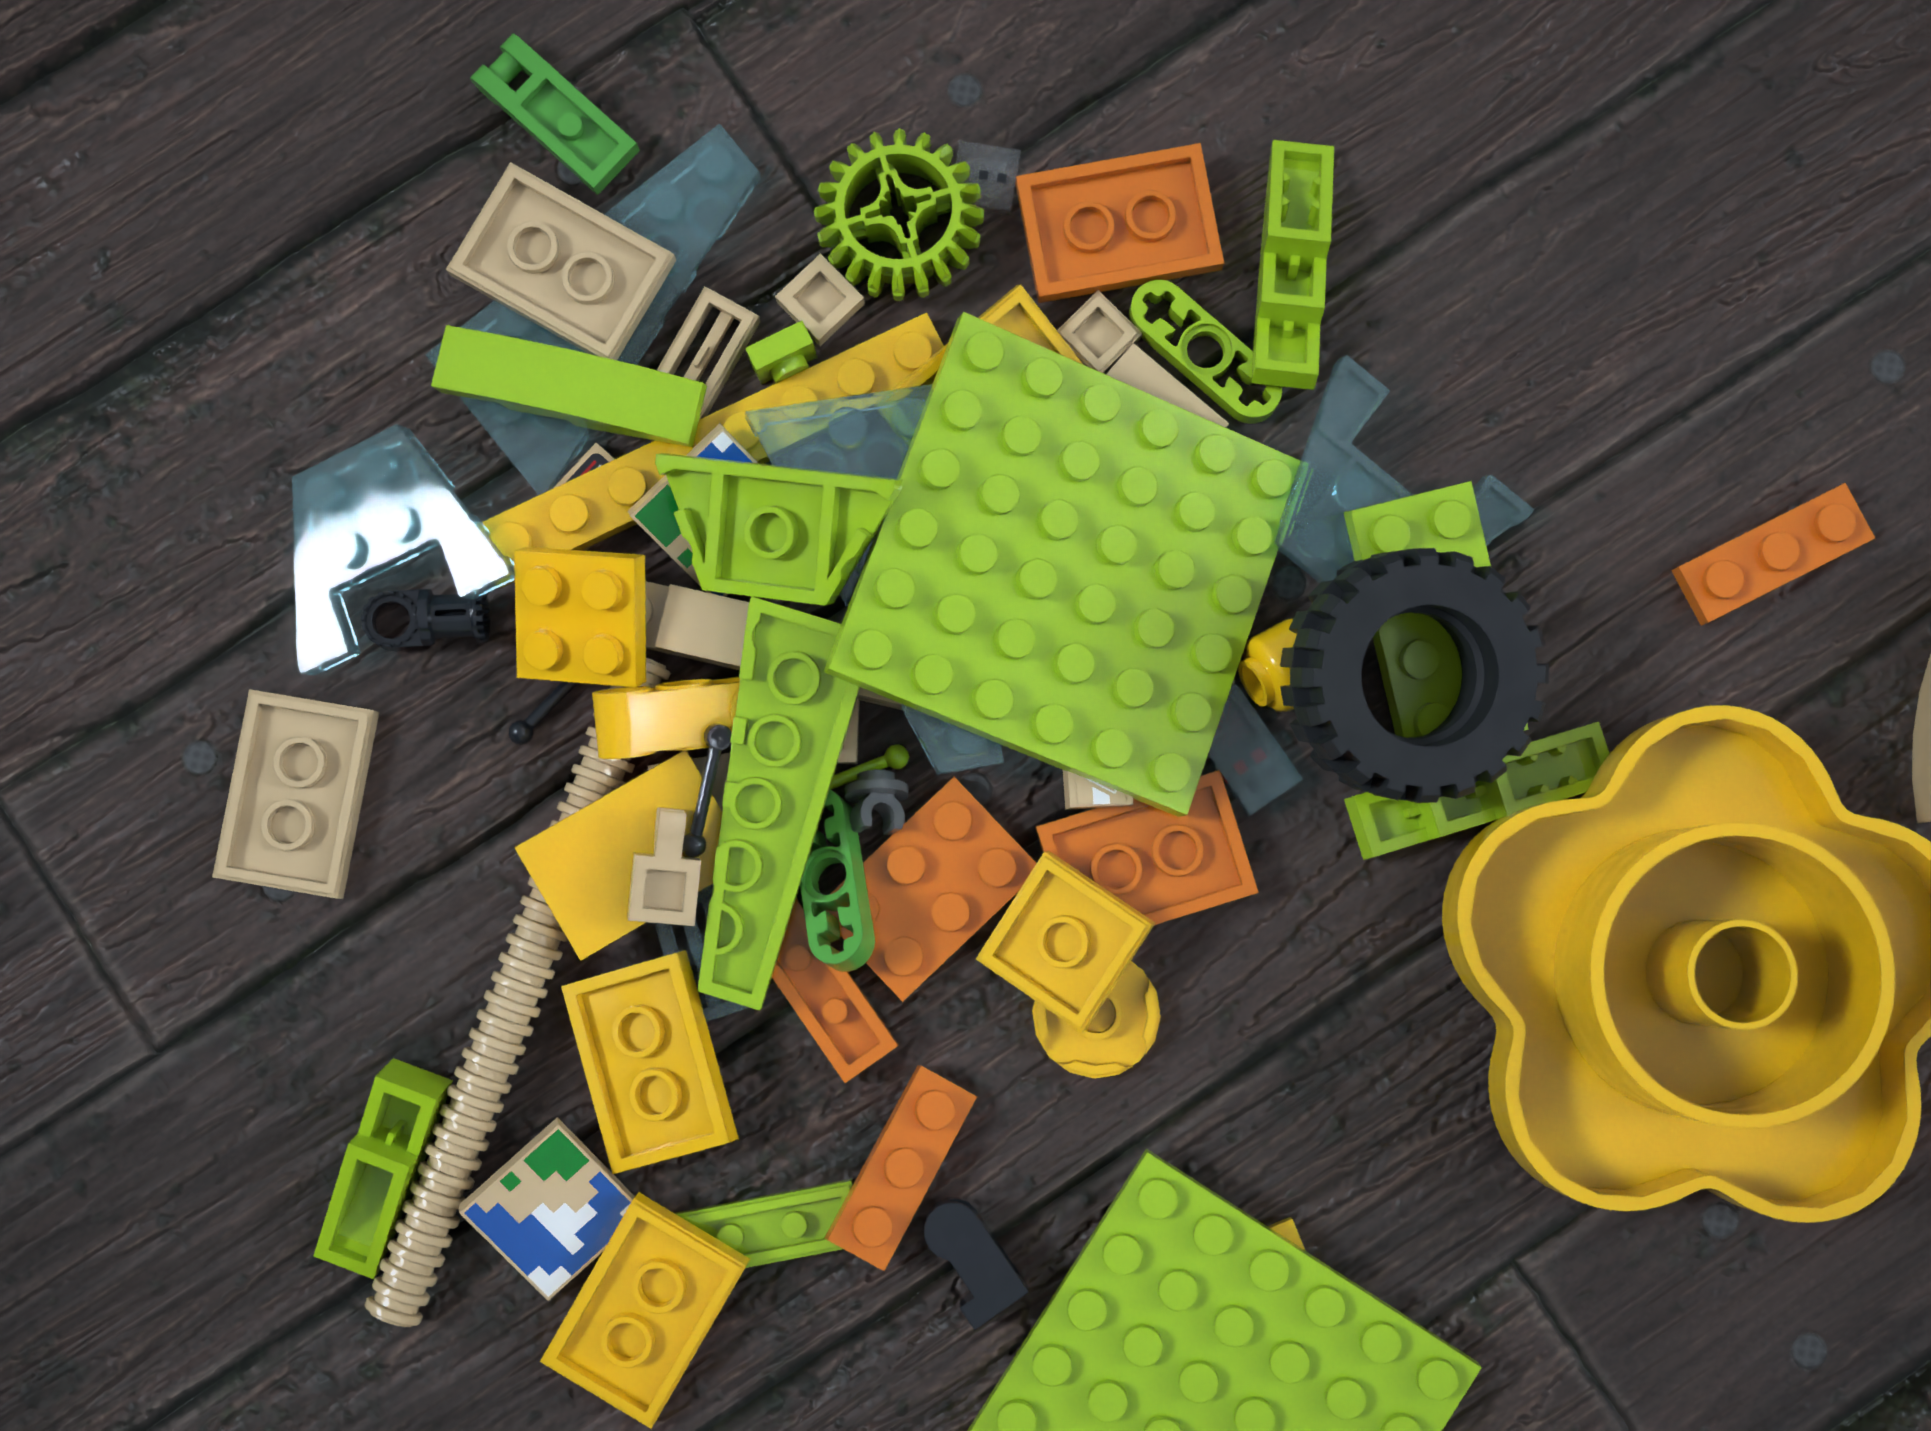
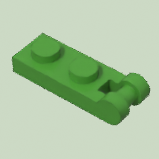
M512 33L500 46L503 53L489 68L482 64L470 77V80L491 102L505 111L598 195L640 151L637 143L529 45ZM521 71L528 74L530 77L516 92L508 86Z

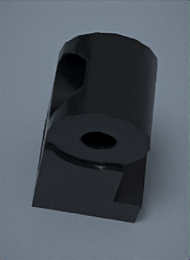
M947 1197L936 1202L931 1207L925 1219L924 1238L929 1249L936 1256L951 1262L970 1290V1293L960 1299V1310L973 1329L976 1330L1029 1292L1028 1285L978 1211L968 1201L958 1197Z

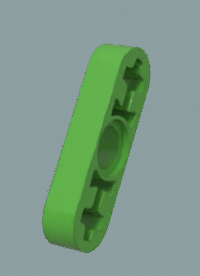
M829 789L824 808L831 811L834 816L827 818L824 826L826 839L837 847L827 846L823 833L818 830L816 831L801 880L800 890L811 952L817 959L831 968L841 972H849L860 968L868 961L874 950L875 934L858 832H853L850 823L852 807L843 798ZM843 863L846 868V879L843 886L833 894H821L818 881L823 870L831 864ZM826 910L838 911L841 925L853 932L852 937L844 940V951L842 952L830 946L832 941L840 938L838 919Z

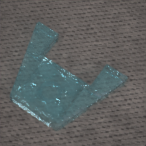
M1348 355L1340 357L1333 366L1273 545L1319 583L1332 581L1337 577L1338 569L1355 561L1343 512L1413 495L1352 445L1353 439L1390 390ZM1492 474L1482 476L1473 488L1486 546L1491 543V540L1510 527L1523 522L1534 511L1531 506Z
M396 424L292 477L297 660L301 674L315 676L361 654L342 598V592L440 544L442 545L459 597L473 600L515 580L514 562L510 557L502 555L488 537L491 534L478 516L472 515L453 491L454 485L409 428Z

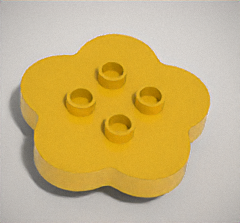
M1728 705L1697 707L1657 719L1631 733L1613 749L1598 769L1587 792L1580 799L1553 801L1514 812L1485 827L1463 849L1451 870L1444 891L1442 905L1444 939L1448 954L1460 979L1473 997L1489 1012L1496 1024V1036L1488 1074L1491 1111L1495 1125L1508 1151L1533 1178L1562 1195L1584 1204L1607 1210L1638 1211L1661 1207L1701 1189H1707L1719 1198L1775 1219L1804 1223L1825 1222L1855 1213L1883 1195L1896 1181L1906 1166L1917 1140L1921 1117V1088L1916 1059L1922 1044L1931 1037V842L1899 824L1857 815L1848 811L1841 803L1832 780L1822 762L1813 750L1791 729L1760 712Z

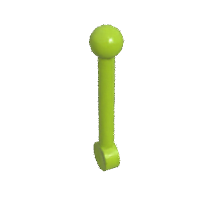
M898 744L891 745L887 748L885 755L835 774L830 790L857 780V774L863 771L882 770L887 767L902 769L909 760V753L904 746Z

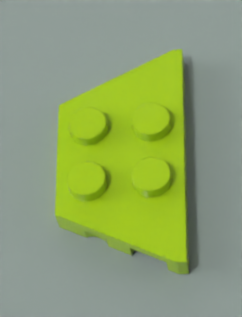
M668 453L656 454L655 460L659 475L667 476L679 511L674 512L682 537L689 542L692 548L693 557L691 561L702 590L824 606L834 604L900 494L903 479Z

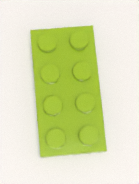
M1472 481L1343 512L1355 561L1371 558V555L1392 551L1413 548H1435L1436 552L1456 551L1473 557V566L1475 567L1491 566ZM1421 613L1400 614L1387 620L1373 636V641L1395 735L1407 738L1420 737L1436 729L1448 717L1455 706L1461 688L1462 666L1453 639L1439 622ZM1528 723L1526 724L1523 731L1529 730Z

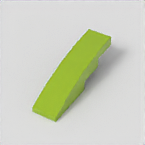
M1281 140L1272 141L1259 265L1251 383L1315 389L1319 375L1320 324L1325 309L1326 261L1331 244L1334 146Z
M450 325L445 327L431 387L444 394L500 403L509 410L564 419L576 427L693 447L707 385L703 382L626 362Z
M1596 722L1532 741L1521 757L1506 755L1502 761L1506 764L1507 771L1492 783L1475 782L1474 793L1457 799L1439 797L1437 803H1415L1375 796L1372 793L1365 792L1346 798L1344 801L1362 858L1366 860L1498 820L1531 806L1564 800L1586 793L1598 769L1609 755V751L1600 723Z

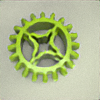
M900 128L894 133L895 145L883 146L880 134L873 132L870 135V152L864 153L860 146L851 143L847 147V152L852 165L849 166L841 161H832L829 169L837 182H822L819 184V196L827 202V204H822L814 209L816 222L826 225L817 234L821 247H835L828 256L829 263L835 269L849 265L845 277L852 286L859 284L867 275L870 276L868 280V293L870 296L878 297L882 292L884 283L892 284L894 300L900 302L905 296L904 285L915 283L917 294L919 297L925 298L929 295L927 278L934 276L940 285L947 287L951 284L952 280L946 264L948 263L957 269L965 270L969 266V257L962 248L972 249L979 247L980 234L971 227L984 222V210L971 204L981 197V189L977 183H964L970 175V166L966 161L957 162L949 166L953 157V149L948 143L940 146L931 154L930 135L925 132L917 138L915 146L907 145L905 131ZM898 173H909L925 178L939 190L933 192L931 186L923 189L910 188L901 181ZM878 178L880 184L878 198L874 203L860 208L861 215L849 218L851 206L857 195L866 185ZM890 193H894L898 207L901 206L905 215H909V221L907 222L909 239L904 237L901 224L897 225L896 219L890 216V209H892ZM952 212L949 225L941 239L929 250L921 253L918 238L922 230L931 224L937 223V216ZM866 238L868 243L876 241L889 242L898 249L902 259H891L876 255L864 248L858 240Z

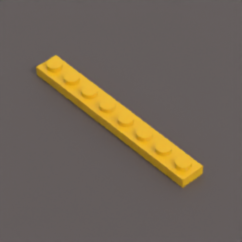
M926 312L699 419L693 447L653 441L471 527L470 531L496 585L501 589L515 582L514 550L523 547L583 550L636 525L637 523L630 517L628 510L665 476L659 475L655 464L656 454L687 455L706 435L721 423L759 464H765L876 411L873 407L875 403L924 364L944 345Z

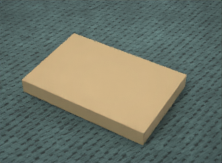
M510 162L447 266L446 271L450 276L588 354L618 360L677 259L672 252Z
M249 689L212 877L343 899L379 712Z

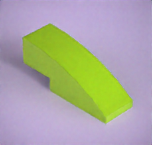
M395 1058L375 1076L359 1131L348 1143L313 1257L373 1280L378 1275L381 1260L386 1257L388 1252V1242L396 1234L394 1228L396 1221L402 1219L404 1215L403 1203L411 1198L410 1185L412 1181L418 1180L420 1175L417 1167L420 1162L426 1159L427 1154L424 1149L426 1144L433 1140L432 1128L434 1124L440 1121L441 1114L439 1110L441 1105L446 1103L448 1097L447 1090L452 1085L453 1080Z

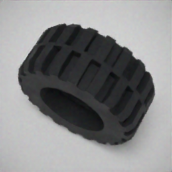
M1413 548L1371 555V558L1353 561L1338 569L1337 577L1332 581L1321 582L1308 595L1312 602L1309 609L1296 613L1289 627L1290 631L1297 634L1293 648H1283L1280 667L1290 668V685L1280 686L1283 706L1294 707L1297 719L1293 720L1290 726L1298 741L1308 742L1313 748L1310 758L1323 770L1339 775V782L1355 790L1369 792L1375 796L1415 803H1437L1439 797L1457 799L1474 793L1475 782L1492 783L1507 771L1506 764L1502 761L1505 756L1521 757L1532 741L1528 735L1523 733L1527 722H1541L1546 703L1535 700L1537 684H1549V664H1537L1535 648L1546 644L1540 625L1526 626L1522 616L1528 613L1531 607L1520 592H1505L1502 589L1506 577L1491 566H1473V557L1456 551L1441 553L1436 552L1435 548ZM1421 613L1439 622L1453 639L1461 660L1462 682L1458 699L1448 717L1427 735L1407 738L1386 731L1372 715L1362 688V663L1372 637L1387 620L1400 614Z

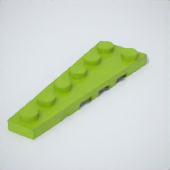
M751 596L747 612L739 673L740 684L736 714L732 726L731 752L723 794L722 820L719 843L716 847L712 878L713 888L711 900L709 901L698 992L760 1011L766 998L861 687L824 673L841 627L840 623Z

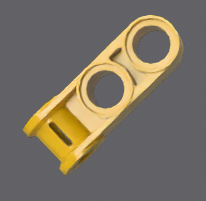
M740 678L681 680L655 685V687H621L592 692L598 757L600 759H623L651 755L662 750L685 751L709 748L704 740V732L709 725L714 723L722 724L728 727L732 733Z

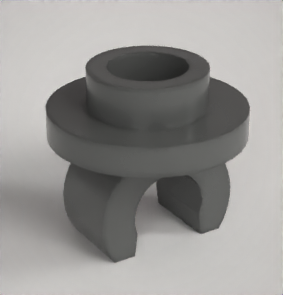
M888 770L863 771L857 774V781L851 782L844 787L845 799L855 803L850 812V823L853 832L861 833L872 826V809L876 810L883 819V835H892L902 829L905 822V814L900 801L908 798V784L895 780L894 772Z

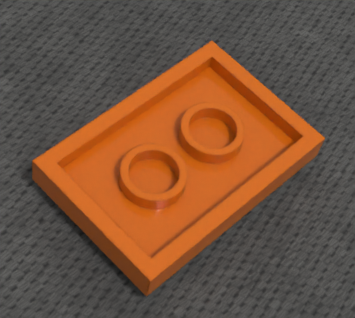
M1201 143L1016 176V189L1038 303L1093 294L1098 290L1104 292L1143 285L1152 280H1171L1221 271L1224 266Z
M1220 770L1200 776L1190 809L1185 816L1177 817L1133 799V805L1095 808L1036 826L1043 853L1045 851L1052 852L1155 922V925L1259 893Z
M955 777L904 823L901 830L895 832L863 862L875 934L874 950L866 964L902 1002L1019 892L1037 864ZM845 880L830 894L837 892L843 886ZM826 910L838 919L840 936L844 940L852 937L853 932L841 925L838 911Z

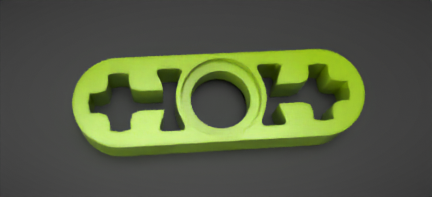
M1152 280L1137 289L1132 298L1129 321L1143 333L1141 338L1237 421L1255 424L1266 420L1272 415L1281 400L1282 386L1265 385L1266 387L1261 396L1267 403L1262 405L1254 400L1246 406L1239 401L1243 389L1230 376L1223 388L1215 382L1227 372L1233 358H1237L1242 364L1238 366L1235 375L1245 384H1253L1251 383L1253 351L1174 283L1166 280ZM1163 299L1169 301L1171 306L1168 316L1180 328L1183 326L1186 317L1195 322L1183 332L1177 346H1173L1168 341L1175 332V329L1161 318L1153 324L1146 321L1145 317L1148 310L1146 303H1144L1146 300L1154 304L1160 303ZM1199 336L1212 337L1220 344L1223 358L1214 367H1198L1188 356V344Z

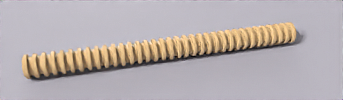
M646 658V683L640 686L655 687V685L660 684L661 679L668 680L671 673L666 670L665 665ZM611 686L610 689L621 688L622 686ZM589 726L586 731V735L591 737L588 746H580L578 753L584 756L581 764H574L571 772L577 774L573 784L566 783L564 791L569 793L566 803L562 801L558 803L557 810L562 812L559 821L625 784L626 782L623 781L625 773H632L635 765L630 763L631 758L600 759L598 757L596 729ZM552 820L550 826L554 825L559 821ZM532 877L528 881V885L533 887L530 896L523 895L520 901L525 906L522 915L516 914L513 922L518 925L515 934L508 933L506 937V942L511 944L508 953L501 952L498 958L503 963L501 971H493L491 979L496 982L494 989L486 990L484 994V999L489 1001L486 1009H479L476 1017L481 1020L479 1028H471L469 1037L474 1040L472 1046L463 1048L461 1055L466 1059L464 1066H457L454 1075L459 1078L457 1085H450L448 1087L447 1094L452 1098L449 1104L441 1105L439 1113L444 1116L442 1123L434 1124L432 1128L436 1139L434 1142L427 1143L424 1149L426 1154L429 1155L428 1160L420 1162L417 1167L421 1178L420 1180L412 1181L409 1189L414 1196L412 1200L408 1199L403 1203L402 1209L407 1214L405 1219L396 1221L394 1228L399 1233L398 1237L392 1238L388 1242L387 1248L392 1253L390 1257L383 1258L379 1265L380 1269L384 1272L383 1276L376 1277L372 1283L376 1294L375 1296H369L364 1304L372 1316L389 1324L411 1327L421 1323L423 1316L418 1311L419 1307L428 1304L430 1296L426 1289L427 1287H433L438 1279L436 1274L433 1273L434 1268L441 1267L445 1261L441 1250L442 1248H448L452 1243L453 1239L448 1232L450 1228L455 1229L458 1227L460 1222L459 1217L455 1215L456 1211L459 1209V1204L466 1199L463 1196L464 1191L472 1189L475 1183L474 1179L470 1177L472 1170L477 1171L482 1165L478 1154L480 1151L488 1149L490 1143L485 1139L487 1132L495 1131L497 1123L492 1118L494 1113L502 1112L504 1104L500 1101V1097L502 1094L509 1093L512 1087L507 1082L509 1074H517L519 1066L514 1061L517 1055L521 1056L525 1053L526 1047L521 1044L523 1037L531 1036L534 1030L529 1025L531 1017H538L541 1009L536 1006L538 999L546 998L548 990L543 987L545 980L554 978L555 971L550 967L553 960L558 961L562 957L563 953L558 950L560 941H568Z

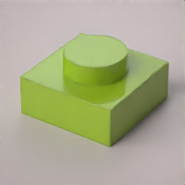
M802 320L745 348L761 385L774 379L775 383H778L810 367L807 362L817 358L814 343Z

